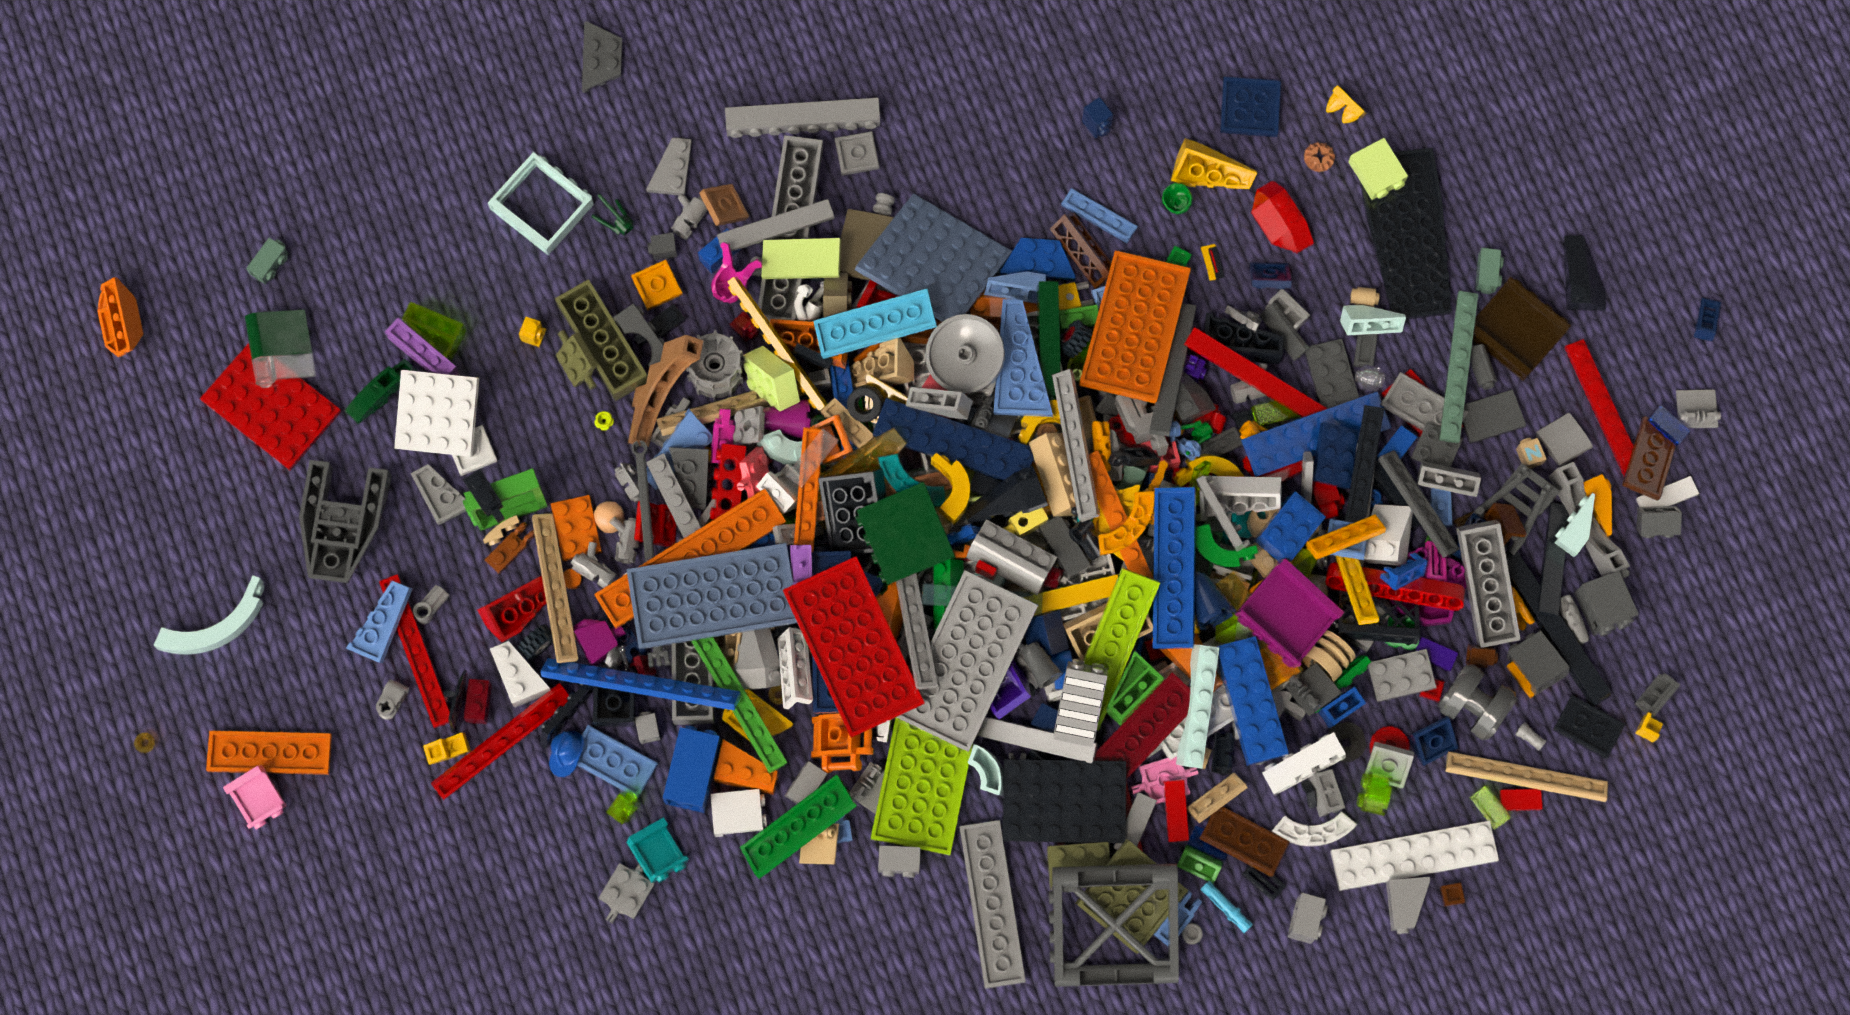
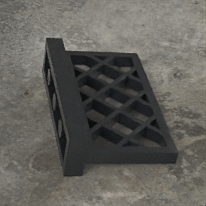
M1338 591V607L1342 611L1343 607L1346 609L1344 614L1338 619L1337 636L1341 639L1404 644L1418 643L1420 638L1419 604H1414V608L1408 611L1402 605V601L1392 600L1396 605L1389 610L1382 603L1386 598L1379 600L1378 598L1380 597L1372 596V599L1376 602L1375 607L1379 605L1386 613L1379 618L1378 623L1359 625L1356 624L1357 619L1352 610V605L1348 606L1343 601V595L1349 596L1348 592ZM1397 607L1405 613L1401 619H1398L1392 613ZM1347 612L1356 619L1352 623L1343 622V616ZM1388 615L1396 622L1392 626H1386L1382 622ZM1409 617L1414 622V628L1406 627L1402 621Z

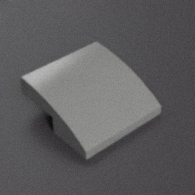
M1570 413L1536 432L1539 440L1547 447L1548 454L1559 466L1566 464L1593 448L1587 435Z

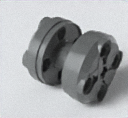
M1466 664L1437 706L1440 713L1451 719H1454L1462 707L1478 717L1470 732L1480 740H1489L1498 730L1518 698L1513 690L1503 685L1497 689L1492 697L1477 688L1485 673L1474 664Z

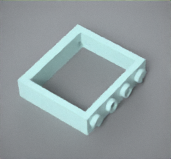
M533 152L490 199L488 205L490 210L549 256L594 204L592 196L586 189L581 190L572 178L569 177L567 179L558 167H552L548 164L549 161L545 157L538 156ZM535 167L539 168L582 202L580 207L549 241L502 205Z

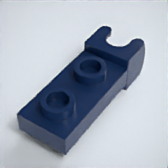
M607 615L599 619L600 621H606L610 629L614 627ZM625 623L622 625L625 635L617 638L616 641L621 652L631 664L634 662L632 654L635 651L640 652L642 655H646L647 651L639 649L636 636Z

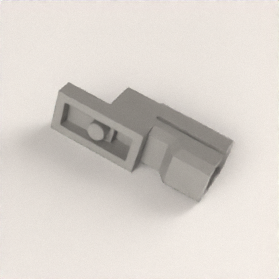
M1117 395L1114 404L1126 431L1133 435L1136 444L1150 441L1152 449L1157 451L1158 456L1166 455L1168 442L1165 436L1150 434L1149 430L1153 412L1147 414V402Z

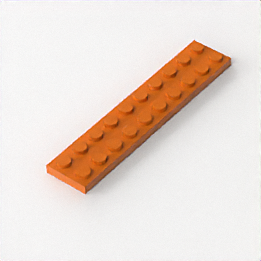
M763 489L639 567L741 551L773 532L774 526L786 524V520L766 489ZM627 574L594 594L615 629L634 618Z

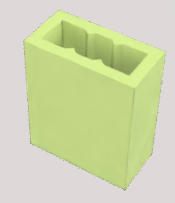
M1385 138L1350 156L1349 164L1372 200L1377 197L1381 199L1390 190H1398L1405 185L1408 175Z

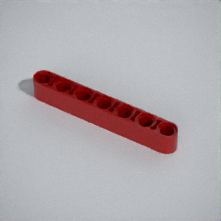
M1331 563L1327 569L1326 585L1331 589L1347 591L1338 563ZM1362 567L1371 596L1453 611L1460 610L1464 606L1465 589L1459 584L1420 577L1395 591L1380 578L1382 573H1387L1386 571Z

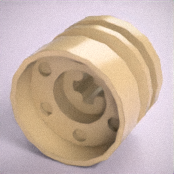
M1326 630L1316 642V646L1312 647L1302 661L1310 668V661L1313 659L1314 664L1317 663L1322 670L1326 669L1327 672L1325 674L1334 683L1342 674L1341 667L1347 668L1349 662H1352L1356 656L1352 648L1343 639L1333 632Z

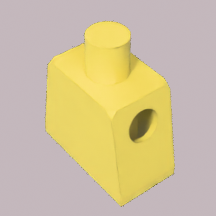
M1043 508L1024 514L1021 511L1012 516L1007 522L1008 525L1003 529L1022 538L1038 530L1039 526L1046 523L1049 518Z

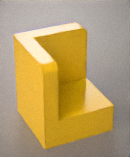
M1647 712L1643 716L1635 734L1654 742L1660 736L1659 732L1663 723L1651 718L1652 713Z

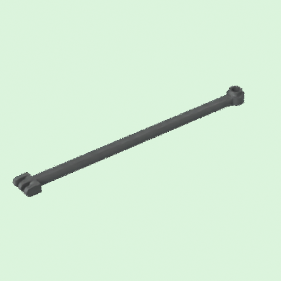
M640 440L641 447L644 448L642 453L637 451L640 448L638 441H635L631 448L636 456L645 562L655 557L646 467L648 446L644 441ZM663 646L653 647V652L648 653L649 667H654V659L657 661V666H662V658H664L665 665H670L669 651H663Z

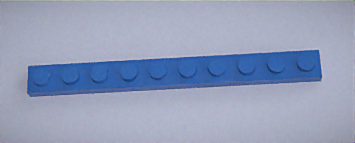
M547 658L541 669V677L734 711L740 700V691L575 662L557 663L556 659Z

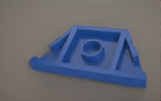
M1020 238L1000 271V275L1027 271L1045 274L1046 279L1075 281V274L1059 240Z

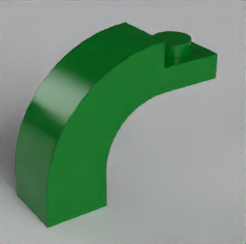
M1209 524L1195 527L1196 549L1206 560L1215 565L1226 568L1241 567L1240 558H1243V561L1255 559V555L1258 554L1257 545L1243 548L1238 552L1236 550H1225L1215 543Z

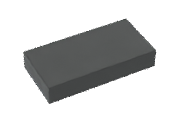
M1378 334L1357 335L1353 361L1354 367L1373 369Z

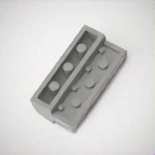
M985 520L966 558L975 563L981 560L995 567L998 575L1035 595H1038L1057 560L1056 556L988 520Z

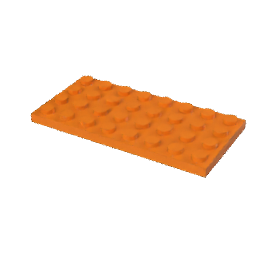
M1115 250L1079 386L1154 404L1157 402L1191 268Z

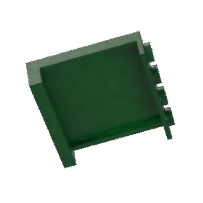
M924 482L856 510L858 513L855 516L859 527H864L866 534H863L867 546L871 545L874 551L871 553L872 559L875 564L879 563L881 571L878 572L882 582H886L889 586L939 563L956 558Z

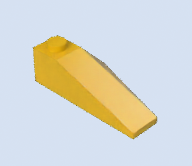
M1185 138L1177 154L1171 181L1188 187H1196L1197 185L1207 186V188L1225 186L1226 188L1250 189L1257 171L1203 144Z

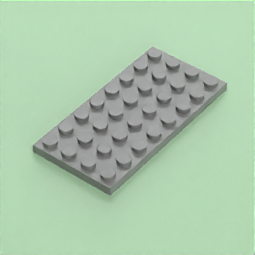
M964 570L930 642L938 685L936 688L919 689L925 704L897 718L969 752L1038 604Z

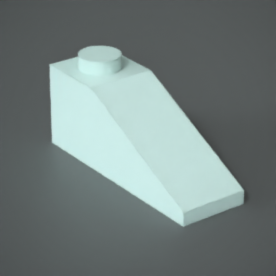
M1365 305L1343 306L1340 322L1347 335L1400 333L1403 331L1406 316L1405 314Z

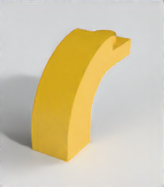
M1057 400L1049 401L1053 417H1023L1021 427L1026 428V430H1021L1018 436L1019 443L1029 446V442H1031L1039 426L1044 423L1061 424Z
M935 453L931 458V465L940 471L950 481L952 486V492L948 499L939 507V513L955 525L965 513L969 503V478L964 467L957 460L950 465L951 462L947 457Z
M1201 454L1199 457L1196 456L1194 461L1189 458L1185 460L1188 468L1184 467L1175 473L1176 476L1172 479L1176 485L1182 487L1202 473H1214L1216 476L1244 477V475L1236 465L1222 457Z

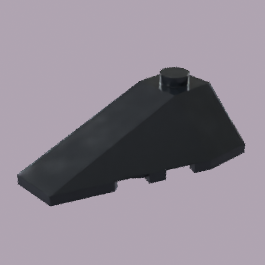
M1034 467L1023 468L1013 473L969 505L965 511L968 523L990 520L999 514H1004V517L1011 516V512L1022 511V514L1029 513L1048 506Z

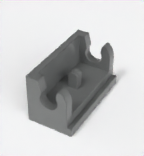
M1665 673L1662 675L1658 674L1635 702V705L1644 713H1652L1651 718H1653L1678 689L1680 684Z

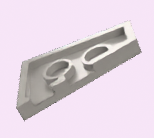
M671 139L646 192L685 195L692 144L691 139Z
M427 464L410 473L438 526L466 511L462 501L465 498L430 465Z

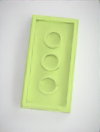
M841 239L763 240L762 279L839 278Z

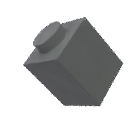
M673 233L650 236L651 243H647L649 255L653 254L654 260L677 257Z

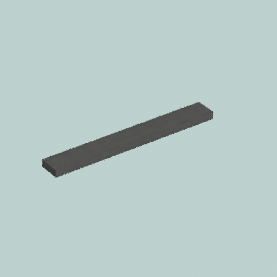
M1182 304L1158 400L1155 402L1149 430L1150 434L1170 436L1188 347L1183 344L1192 331L1197 310L1196 305Z

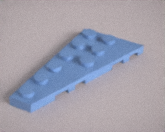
M1003 299L1000 335L1004 343L1005 360L1003 368L996 378L994 415L1053 417L1023 300Z

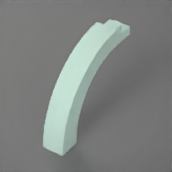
M252 576L241 602L228 617L218 624L193 632L172 631L161 627L154 646L158 650L168 653L198 654L214 650L229 643L246 630L259 613L263 602L257 597L261 596L264 591V582L261 578Z

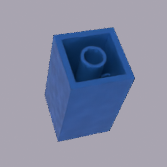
M693 726L680 727L663 794L665 805L705 813L722 744L717 732L705 730L704 733L697 731V728Z

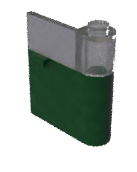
M305 310L256 312L245 316L255 383L257 385H260L261 388H267L272 386L276 379L316 376Z

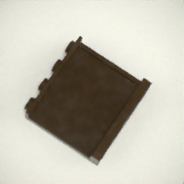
M1509 277L1503 287L1475 317L1473 341L1478 345L1484 344L1491 356L1524 382L1566 334L1571 325L1568 324L1569 322L1565 317L1557 315L1550 305L1541 302L1534 292L1526 290L1519 280Z

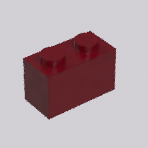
M469 679L464 719L467 723L487 725L492 684L489 680Z

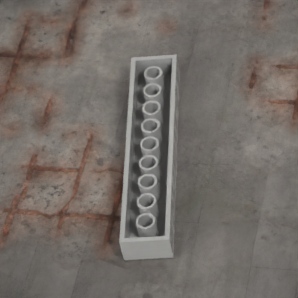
M784 135L772 217L815 203L823 153V140ZM811 226L769 240L809 239ZM803 278L762 279L758 306L769 322L770 319L797 321L794 301L799 293L797 291L798 287L803 284Z

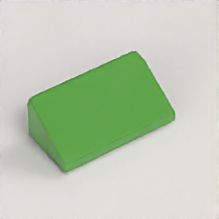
M1186 845L1177 867L1214 884L1223 862Z

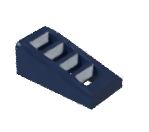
M1705 298L1701 299L1694 330L1695 338L1713 341L1716 335L1721 302ZM1704 307L1715 309V311L1704 309Z

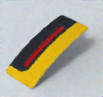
M1211 244L1201 247L1209 280L1224 278L1216 245Z

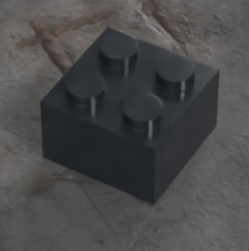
M594 686V726L635 727L636 693Z

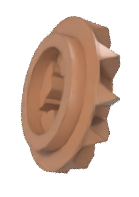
M1316 142L1310 144L1305 150L1304 161L1313 171H1326L1334 163L1335 154L1326 143ZM1318 150L1319 152H1321V155H1324L1321 163L1319 158L1315 157L1318 153Z

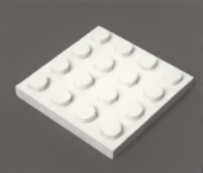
M401 370L395 449L473 456L479 378Z

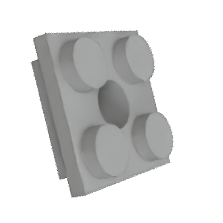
M758 406L737 411L734 417L736 422L733 435L734 445L741 446L761 442L763 440L765 419L763 407Z

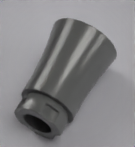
M1038 642L1031 643L1021 651L1040 689L1049 686L1062 676L1063 672L1054 664Z

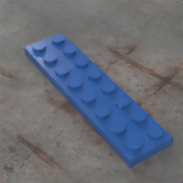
M1378 391L1242 439V444L1255 477L1302 461L1304 452H1311L1312 457L1315 456L1320 423L1325 422L1359 430L1360 433L1364 405L1384 408L1380 405L1382 402ZM1385 410L1381 432L1391 428Z
M1195 487L1155 488L1154 580L1159 581L1160 585L1153 600L1154 649H1194Z

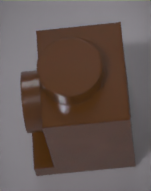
M1468 644L1465 662L1467 665L1475 664L1477 667L1487 668L1488 665L1494 666L1497 663L1498 653L1492 646L1481 648L1476 644Z

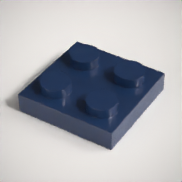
M1250 262L1249 271L1252 287L1259 289L1266 287L1276 289L1291 288L1292 280L1289 264Z

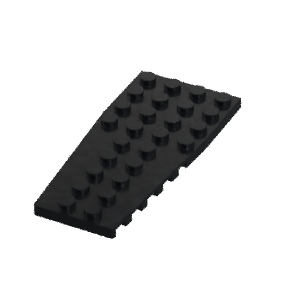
M1433 148L1393 152L1408 175L1402 188L1398 190L1392 189L1385 197L1381 199L1377 197L1372 200L1360 182L1365 215L1390 310L1405 314V320L1450 315L1452 309L1450 305L1451 294L1448 283L1449 272L1447 271V253L1445 249L1446 238L1443 227V204Z

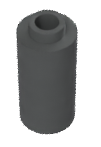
M1484 344L1473 346L1471 348L1470 364L1478 387L1484 390L1495 387L1494 384L1497 382V378Z

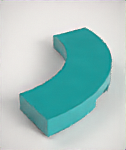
M898 454L878 457L879 465L883 469L885 478L897 492L920 483L905 472L899 461ZM926 485L934 506L940 507L946 501L944 486Z

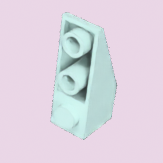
M1594 493L1589 497L1586 495L1578 504L1581 508L1577 513L1575 511L1571 513L1567 519L1569 522L1567 527H1561L1555 535L1558 538L1555 544L1573 557L1579 553L1589 539L1595 499Z

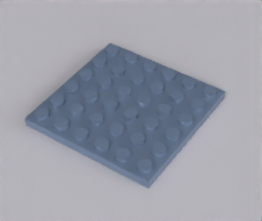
M913 193L856 265L855 271L898 296L928 289L934 316L943 322L950 317L969 312L984 292L988 278L996 276L1012 253V250Z

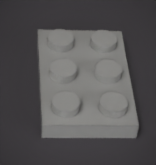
M1427 649L1373 661L1368 665L1377 703L1436 689Z

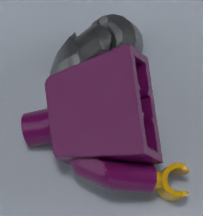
M584 619L573 626L574 637L591 666H597L606 659L602 668L620 671L619 666L622 662V653L616 639L625 635L622 626L617 629L615 627L610 629L606 621L597 619Z

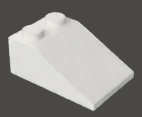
M1375 504L1371 516L1376 514L1386 527V531L1367 540L1363 561L1371 564L1400 566L1407 561L1413 512L1409 506Z

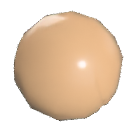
M612 501L600 503L594 512L596 526L604 533L618 531L609 521L616 517L623 524L625 519L622 507Z

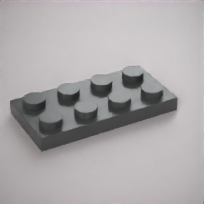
M1338 339L1308 346L1309 349L1305 352V357L1319 404L1329 409L1359 398L1343 340Z

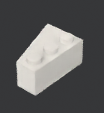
M509 641L490 648L514 708L538 699L550 691L548 685Z

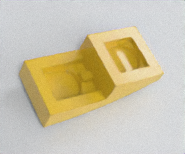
M464 732L423 745L429 765L471 752Z

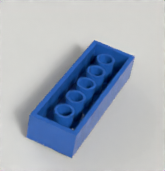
M1256 636L1217 646L1219 647L1218 665L1246 765L1250 766L1288 755L1287 745Z

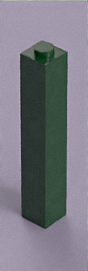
M1039 281L1036 287L1038 360L1050 401L1057 400L1052 375L1061 372L1058 282Z

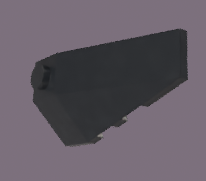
M1564 235L1566 310L1605 311V290L1584 236Z

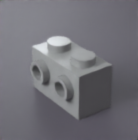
M879 846L878 873H882V876L894 877L896 873L903 874V877L914 878L915 874H919L920 847Z

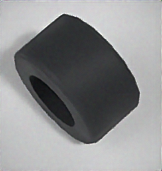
M870 385L860 386L849 395L847 410L855 420L870 422L880 415L884 404V397L876 387ZM863 396L870 397L873 401V407L869 411H863L859 407V399Z

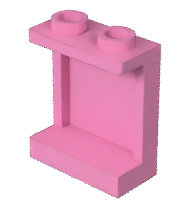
M262 765L256 766L223 787L226 794L231 795L246 819L248 829L262 827L266 824L265 820L272 816L274 819L284 813L282 809L287 807Z

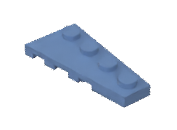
M690 409L687 410L685 417L674 428L675 431L670 438L664 442L660 452L655 455L657 457L664 453L674 474L676 471L669 447L704 449L712 442L713 435ZM647 466L648 482L657 490L658 486Z
M392 581L379 599L377 607L374 611L370 612L367 617L368 620L362 628H359L356 633L357 636L352 643L348 644L346 649L376 662L383 663L412 588Z

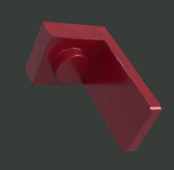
M743 311L729 325L747 342L759 334L760 328L757 329L751 321L752 318Z

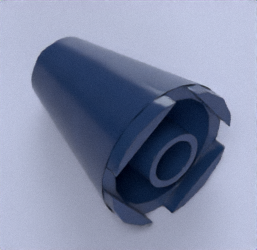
M1198 571L1195 572V615L1199 628L1206 630L1209 624H1213L1215 627L1233 616L1231 612L1236 613V610L1206 573Z

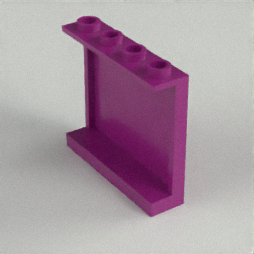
M1285 558L1277 562L1237 610L1235 615L1243 626H1248L1253 631L1252 633L1257 639L1263 640L1268 644L1267 647L1271 652L1278 653L1283 658L1284 664L1288 667L1296 668L1301 666L1300 662L1331 624L1344 614V611Z

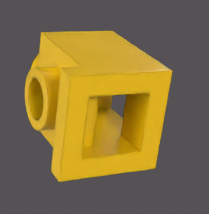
M525 317L519 332L522 342L540 347L546 333V328L542 327L540 321Z

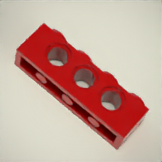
M721 444L720 448L716 450V460H719L718 468L714 469V480H717L716 488L713 487L712 499L715 502L714 507L710 508V519L715 520L741 503L742 491L737 489L739 487L737 484L742 479L739 463L745 458L746 446ZM726 460L734 463L733 470L725 468L724 463ZM723 480H729L732 483L731 490L723 488ZM721 500L729 501L730 508L728 510L721 508Z

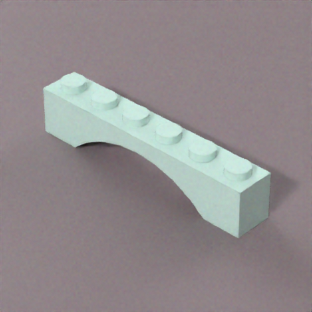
M1194 644V649H1192L1190 660V703L1185 728L1178 745L1176 765L1203 769L1219 647Z

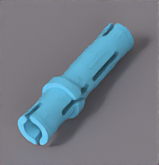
M1210 881L1200 889L1228 917L1227 919L1236 924L1243 933L1253 925L1240 912L1241 909L1239 907L1236 908Z

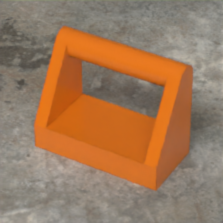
M839 414L810 427L823 429L821 452L823 465L839 461L853 452ZM833 423L844 448L841 452L830 426Z

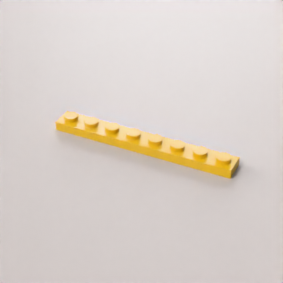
M738 276L728 280L730 292L734 296L737 295L739 297L742 309L746 313L749 312L753 317L751 321L754 326L763 331L764 334L762 336L764 340L775 348L774 354L794 369L795 378L798 381L797 386L802 393L806 392L810 399L808 401L814 409L817 408L818 411L822 410L827 405V402Z

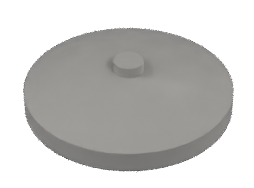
M961 314L946 319L934 329L927 342L925 358L931 376L939 385L948 391L972 394L987 388L999 376L1005 360V348L1001 335L991 323L975 315Z

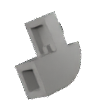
M1279 691L1272 694L1279 718L1284 711L1299 721L1303 719L1306 712L1298 702L1290 701L1292 695L1289 692Z

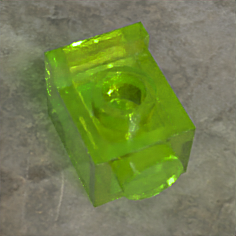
M623 791L619 793L606 813L619 823L625 824L630 820L627 816L630 817L637 808L635 804L638 801V797L630 791Z

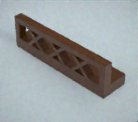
M1074 212L1064 214L1050 230L1092 286L1097 289L1107 280L1112 262ZM1062 224L1067 228L1066 236L1058 231ZM1071 239L1076 240L1078 243V251L1071 248ZM1082 254L1089 257V266L1083 264ZM1094 269L1098 270L1102 275L1098 281L1093 277Z

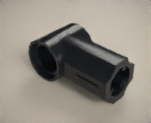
M1091 520L1079 521L1069 530V536L1074 542L1081 544L1090 559L1094 560L1100 556L1099 541L1094 533L1095 526Z

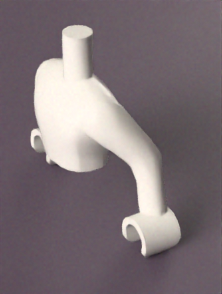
M824 281L821 282L820 288L804 308L802 304L804 297H809L813 289L807 284L799 286L797 290L799 293L794 301L798 321L813 322L819 319L822 314L823 303L820 302V298L824 291Z

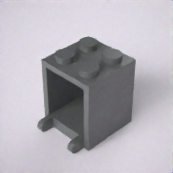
M1629 570L1616 571L1584 583L1574 593L1593 637L1597 635L1604 637L1611 634V631L1616 628L1619 630L1625 629L1635 622L1634 618L1639 615L1623 578L1629 576Z

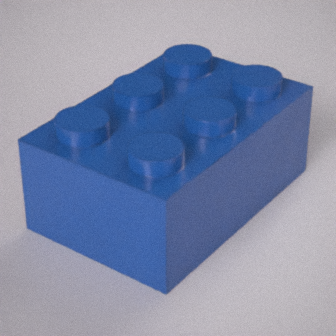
M1295 491L1281 504V508L1274 513L1256 536V543L1277 561L1286 558L1291 562L1326 516Z

